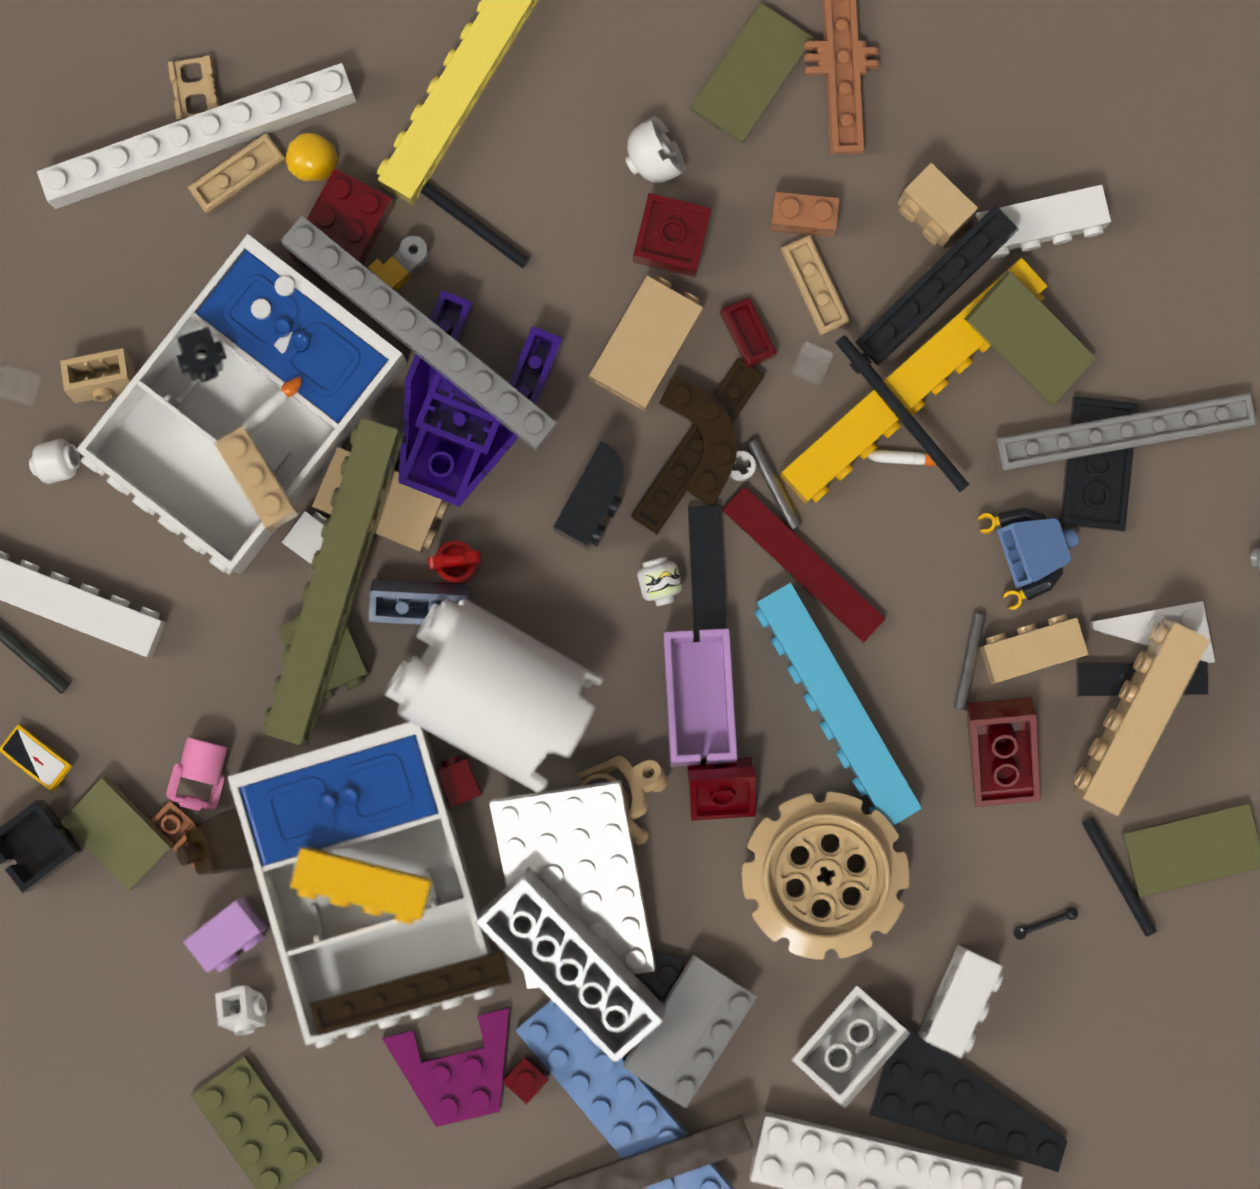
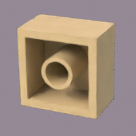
M932 163L905 188L897 203L901 207L899 211L903 217L911 223L916 221L924 229L922 231L924 237L933 245L938 243L942 248L970 221L978 209Z

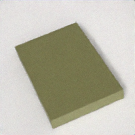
M107 776L102 777L61 821L68 831L128 891L133 889L174 846Z

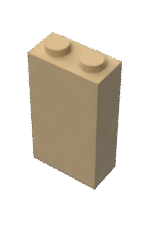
M646 276L589 375L590 381L644 412L703 311V307L698 305L700 300L685 291L682 295L671 289L672 284L660 276H655L654 279Z
M337 447L312 505L314 509L331 516L334 508L331 506L332 495L337 487L340 488L343 478L341 466L344 458L350 456L351 452ZM393 471L374 534L422 554L424 548H431L437 534L433 527L437 518H444L449 503L398 483L399 472Z

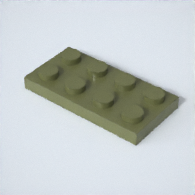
M244 1056L191 1094L196 1104L256 1189H286L321 1163L247 1056Z

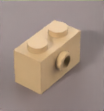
M124 348L60 360L63 388L74 403L90 400L98 402L108 401L113 396L120 395L136 375L134 361Z

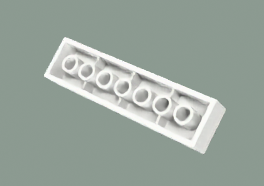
M763 1111L749 1170L750 1181L782 1189H1020L1023 1176L1017 1170Z

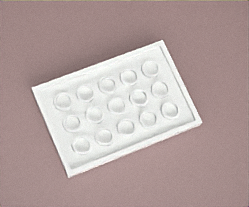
M621 780L492 799L490 807L506 887L529 867L633 974L655 971L656 963ZM524 972L527 989L539 987Z

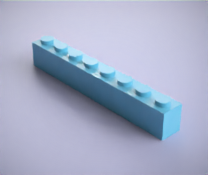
M789 583L756 602L755 604L758 609L754 611L757 620L762 628L767 626L770 628L774 635L770 642L779 656L785 654L790 666L786 669L795 684L801 682L807 694L803 695L804 701L812 713L817 710L823 722L819 726L828 741L831 739L835 740L840 749L835 754L844 769L850 767L856 778L851 781L861 797L866 795L872 804V807L868 808L869 813L873 810H878L893 826L921 810L920 804L792 584Z

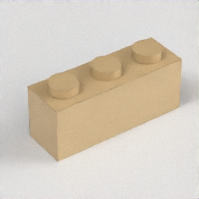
M241 426L214 443L266 529L273 531L299 515L247 429Z
M1064 614L1047 619L1049 626L1037 629L1034 623L1018 628V635L1006 639L1005 633L986 638L988 645L981 646L980 651L990 683H998L1089 655L1077 617L1068 620L1067 615Z

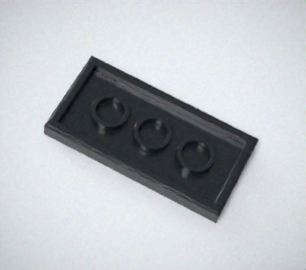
M1074 396L1072 398L1070 425L1136 414L1138 404ZM1134 448L1066 460L1060 525L1118 532L1125 531Z

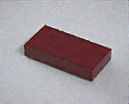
M750 297L720 310V315L747 369L776 357L778 353Z

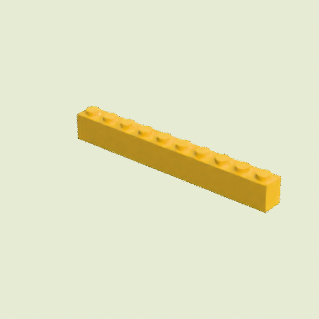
M1022 258L1007 270L1012 272L1040 301L1045 298L1041 293L1046 289L1047 285ZM1003 275L884 380L912 416L926 405L922 401L924 397L930 392L936 396L949 384L946 378L953 371L961 374L973 363L970 358L972 354L978 349L984 353L991 347L964 318ZM873 390L783 470L780 477L805 504L811 499L817 503L830 491L826 486L835 477L840 482L854 469L850 464L857 457L860 456L865 460L878 448L874 443L882 435L888 439L902 425L898 422L899 419Z

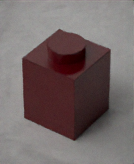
M458 755L441 762L443 769L436 772L450 807L483 795L469 759L461 761Z
M525 1053L503 1078L502 1083L527 1105L548 1082L550 1075Z

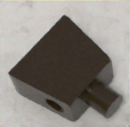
M237 807L221 812L187 830L185 836L188 844L178 847L176 851L179 863L182 866L194 863L198 875L237 872L254 867Z

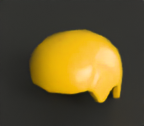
M304 133L298 135L289 143L285 160L288 170L297 179L305 182H323L330 177L333 169H336L338 154L335 146L325 137L315 133Z

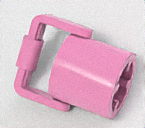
M187 737L180 764H175L166 792L167 798L178 802L180 807L197 811L201 810V808L215 809L218 805L225 779L221 772L228 747ZM180 777L212 784L213 788L209 802L186 794L182 796L176 795Z

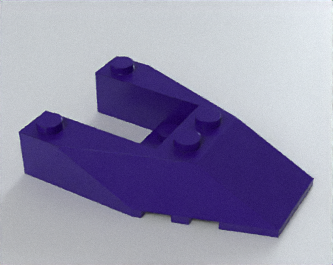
M441 290L430 320L460 343L474 307L471 301ZM532 326L509 384L537 406L562 348L563 339ZM415 354L404 385L402 432L405 433L400 449L398 483L460 507L519 437Z

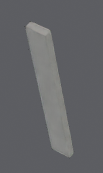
M1251 393L997 438L996 445L1001 470L1007 471L1257 425Z

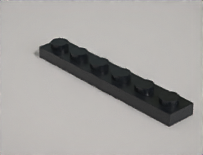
M995 205L855 343L877 366L882 364L1020 229Z

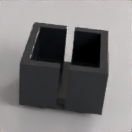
M45 800L34 801L0 827V864L10 863L13 860L16 861L17 864L10 865L5 871L22 893L35 889L83 852L66 828H57L61 821Z

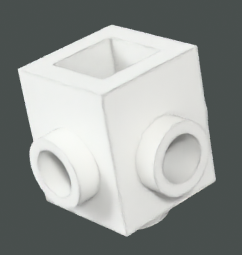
M238 985L231 987L230 990L215 993L218 1026L233 1031L235 1035H248L254 1032V1028L266 1025L265 1014L267 1013V1004L262 993L250 989L248 985Z

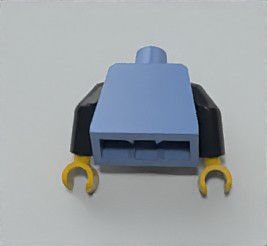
M1028 508L1000 512L997 517H993L989 513L980 515L978 521L983 519H990L992 521V526L989 529L980 530L981 533L990 534L995 530L996 526L1002 527L997 530L1015 586L1016 588L1022 587L1020 591L1010 589L1003 594L1002 598L1007 597L1009 594L1018 596L1017 603L1009 606L1008 609H1017L1020 607L1022 600L1026 598L1031 600L1052 590L1063 575V566L1071 562L1069 549L1078 545L1079 539L1076 531L1072 528L1062 531L1060 523L1056 518L1046 519L1043 513Z

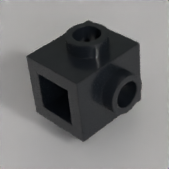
M209 326L177 337L181 354L176 355L182 374L189 373L192 381L199 379L200 382H207L219 376L218 372L223 370L222 360L227 359L221 341L214 342Z

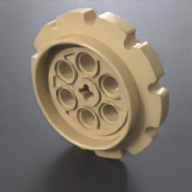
M827 792L822 802H816L811 793L793 797L778 806L780 816L777 820L772 821L768 817H764L754 829L747 843V848L753 851L754 858L750 862L742 863L741 882L744 897L748 900L755 899L758 904L751 915L760 929L772 941L775 942L781 937L788 938V950L796 955L822 960L829 949H834L839 958L856 955L872 946L873 943L870 938L872 932L880 931L883 934H887L897 921L904 907L903 902L897 899L896 894L900 889H907L909 887V865L906 853L902 851L896 852L893 849V843L899 838V835L892 824L878 810L864 814L861 810L862 800L837 792ZM826 834H834L838 839V846L832 852H826L821 847V840ZM796 846H804L807 849L808 858L802 864H795L790 858V853ZM853 854L861 855L864 861L862 869L858 872H851L847 868V860ZM822 867L828 871H833V875L829 876L830 882L828 884L822 880L817 881L816 876L821 874L820 868ZM791 879H800L803 883L802 893L795 897L789 896L786 892V884ZM848 887H856L859 891L858 901L851 905L845 904L842 899L844 890ZM818 899H825L829 904L828 913L822 917L814 916L812 912V905Z

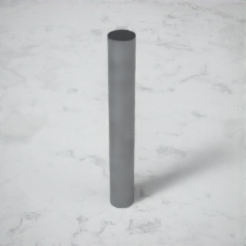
M758 439L749 442L746 446L755 459V463L789 529L792 530L802 525Z
M973 613L954 704L956 709L966 711V703L969 701L986 615Z

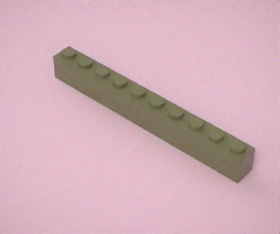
M362 418L359 425H355L350 438V443L353 444L350 456H346L341 466L342 482L340 488L337 487L334 490L331 499V506L334 508L330 519H326L322 527L321 537L324 540L321 550L315 552L311 567L314 569L311 582L308 581L305 584L302 592L304 605L301 613H297L293 621L292 631L295 634L291 645L288 644L283 653L282 662L285 663L282 676L276 678L273 686L274 702L272 708L269 707L266 710L263 718V726H266L264 734L300 746H309L405 433L398 429Z

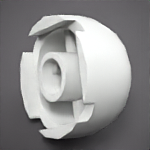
M656 116L642 122L631 132L627 143L629 156L626 157V163L634 175L639 173L648 181L663 183L684 173L685 163L675 140L671 142L665 135L669 130Z

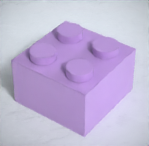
M243 897L230 904L183 941V943L207 973L214 969L220 973L239 959L236 954L239 950L243 949L244 952H247L264 940L265 937L262 932L269 927L249 901Z

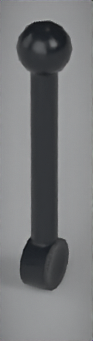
M1070 907L1063 914L1025 928L1018 926L1013 930V935L1016 939L1022 940L1026 937V934L1066 919L1075 920L1078 917V911Z

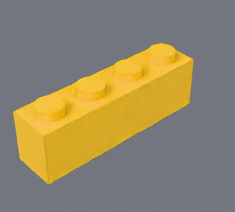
M303 846L299 851L290 888L298 889L297 895L305 898L317 899V895L329 897V903L336 906L349 908L350 903L363 906L362 912L381 916L383 911L395 914L394 920L414 924L415 920L421 921L424 916L433 879Z

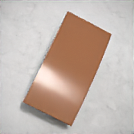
M170 799L150 819L174 844L172 849L175 852L178 847L188 844L185 836L186 831L198 825Z

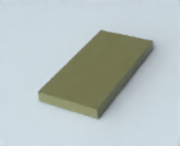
M760 3L690 105L689 110L740 144H743L807 51L804 50V42L813 41L814 37L763 3Z
M1010 271L1004 273L964 318L1052 406L1058 402L1096 359Z
M1250 803L1122 833L1138 897L1260 868V842Z

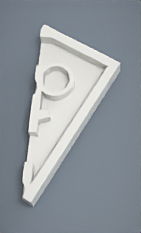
M1203 601L1090 622L1091 629L1149 646L1151 640L1148 639L1151 629L1156 622L1161 623L1163 618L1210 639L1200 661L1207 663L1215 662Z

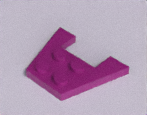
M509 1007L478 1014L477 1017L484 1047L422 1061L415 1030L382 1038L435 1127L500 1112Z

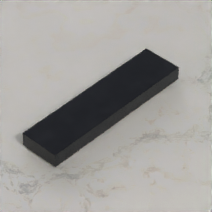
M711 505L688 507L694 636H699L700 630L726 629L720 505H714V507Z
M1207 662L1198 663L1182 695L1208 694ZM1134 663L1076 664L1077 696H1118L1126 680L1131 681L1136 672V669L1133 668Z

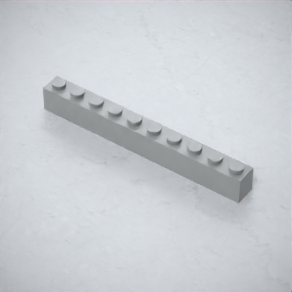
M302 215L281 239L282 244L288 251L533 450L538 452L558 428L557 422Z

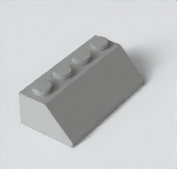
M693 955L662 1002L666 1006L663 1021L634 1046L622 1066L662 1095L687 1108L752 1007L757 996L739 982Z

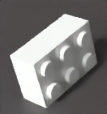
M958 945L917 1034L926 1042L958 1057H962L964 1051L969 1052L976 1039V1034L973 1033L978 1021H984L989 1011L990 1004L986 1003L991 991L996 992L999 989L1004 974L1000 973L1002 966Z
M856 986L796 1054L792 1061L841 1106L846 1108L910 1035V1032Z

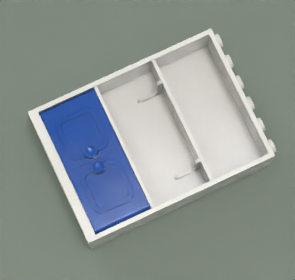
M247 234L76 450L84 456L81 462L101 476L105 473L109 475L106 481L111 486L127 496L130 493L135 495L132 502L151 515L158 513L161 516L158 522L178 536L181 532L187 537L183 541L202 555H205L206 552L212 555L209 562L228 575L232 571L241 575L276 529L269 531L265 528L214 443L240 428L254 412L281 389L285 382L300 377L302 382L297 393L287 398L271 416L250 433L295 506L331 461L337 447H342L352 434L355 425H359L361 418H365L405 367L407 361L403 354ZM280 276H287L293 280L295 290L291 295L281 296L276 292L275 282ZM264 299L271 305L269 317L257 319L252 314L251 306L254 301ZM209 326L214 342L221 341L227 359L222 360L223 370L218 372L219 376L207 382H200L199 379L192 381L189 373L182 374L176 355L181 354L178 347L177 337ZM292 332L288 347L282 354L274 344L279 338H285Z
M413 722L228 776L306 1045L315 1043L316 1048L324 1047L335 1043V1040L339 1039L338 1036L345 1033L348 1039L367 1033V1030H370L369 1026L378 1024L379 1028L383 1029L398 1024V1021L402 1020L401 1016L410 1014L411 1019H416L430 1014L434 1006L442 1004L443 1010L461 1005L464 997L474 995L475 1000L491 996L495 992V988L317 1036L309 1005L311 1002L492 953L486 932L476 923L480 910L446 795L436 772L438 768L427 731ZM307 846L433 879L422 920H415L414 924H406L394 920L395 914L382 911L381 916L362 912L363 906L350 903L349 908L329 903V897L317 895V899H310L297 895L298 889L290 888L300 848Z

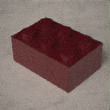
M334 168L307 220L363 265L395 205L389 196ZM289 251V255L295 262L309 268Z

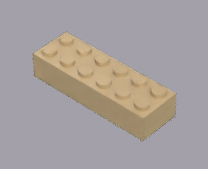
M1163 618L1161 623L1156 622L1148 636L1151 643L1147 651H1141L1133 665V668L1136 669L1131 681L1126 680L1118 694L1121 701L1116 710L1111 709L1108 712L1103 723L1106 729L1101 739L1096 738L1093 741L1088 752L1091 758L1086 768L1080 767L1073 780V784L1076 785L1074 791L1079 796L1116 816H1119L1210 642V639Z

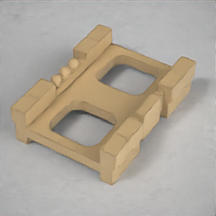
M210 55L168 62L170 81L173 85L174 97L176 98L174 107L177 121L196 115L187 112L186 99L190 96L205 95L207 101L206 111L221 106L214 80L216 78L214 61ZM200 64L202 79L196 82L184 83L182 81L181 68L185 65Z

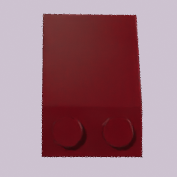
M1031 697L966 703L975 806L983 807L1041 801L1037 719Z

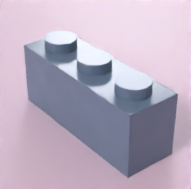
M372 579L369 600V622L422 625L435 603L441 606L446 598L455 603H458L463 598L469 600L470 585Z

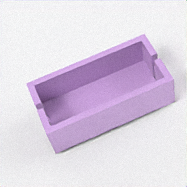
M729 629L700 630L699 642H693V631L664 632L671 767L700 765L701 759H706L707 765L736 763L737 751Z

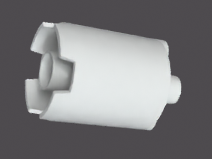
M446 598L441 606L435 603L416 635V638L429 644L421 660L413 657L409 663L403 661L399 665L384 695L399 703L397 713L400 716L533 791H541L546 787L548 781L534 772L542 759L546 758L548 753L556 752L566 757L570 755L595 708L579 696L582 686L586 688L593 684L600 686L603 678L465 598L461 599L458 603Z

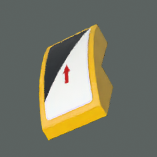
M17 724L0 746V752L52 792L55 791L73 767L53 748L45 745L29 730Z

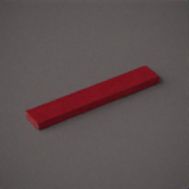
M745 486L722 509L736 525L862 643L884 622L885 618Z

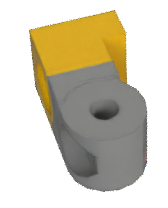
M408 236L400 243L399 251L384 265L376 259L368 269L397 292L427 262L429 255L427 245L419 236Z

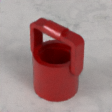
M455 540L444 543L438 549L435 556L427 557L429 570H437L438 574L451 584L469 582L475 576L478 565L482 564L480 551H474L468 544Z

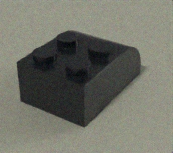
M600 441L553 526L555 533L588 551L591 545L596 547L599 545L606 532V527L603 526V523L607 516L612 519L614 518L622 503V499L618 497L623 487L624 471L622 461L617 452L606 443Z

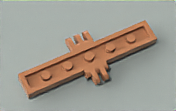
M822 0L824 41L804 42V50L817 51V54L804 55L805 63H817V66L806 67L805 75L826 76L830 155L862 154L864 152L860 76L867 75L868 69L880 68L879 60H867V57L879 56V48L867 47L866 41H858L856 0Z

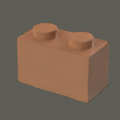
M775 192L772 203L770 231L834 237L837 229L839 198Z

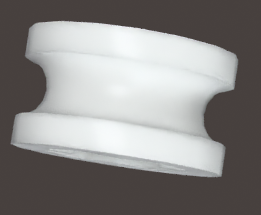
M737 451L736 458L741 457L743 462L748 461L750 468L747 467L746 471L748 473L741 475L739 470L732 471L730 477L737 481H745L755 471V459L748 452Z

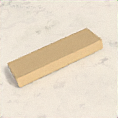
M265 132L187 188L205 213L209 215L286 160Z
M808 235L782 247L780 251L820 337L849 324L848 315L811 236Z

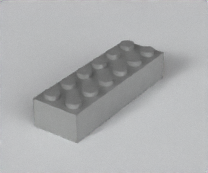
M529 867L482 909L476 923L614 1063L663 1021L666 1006Z

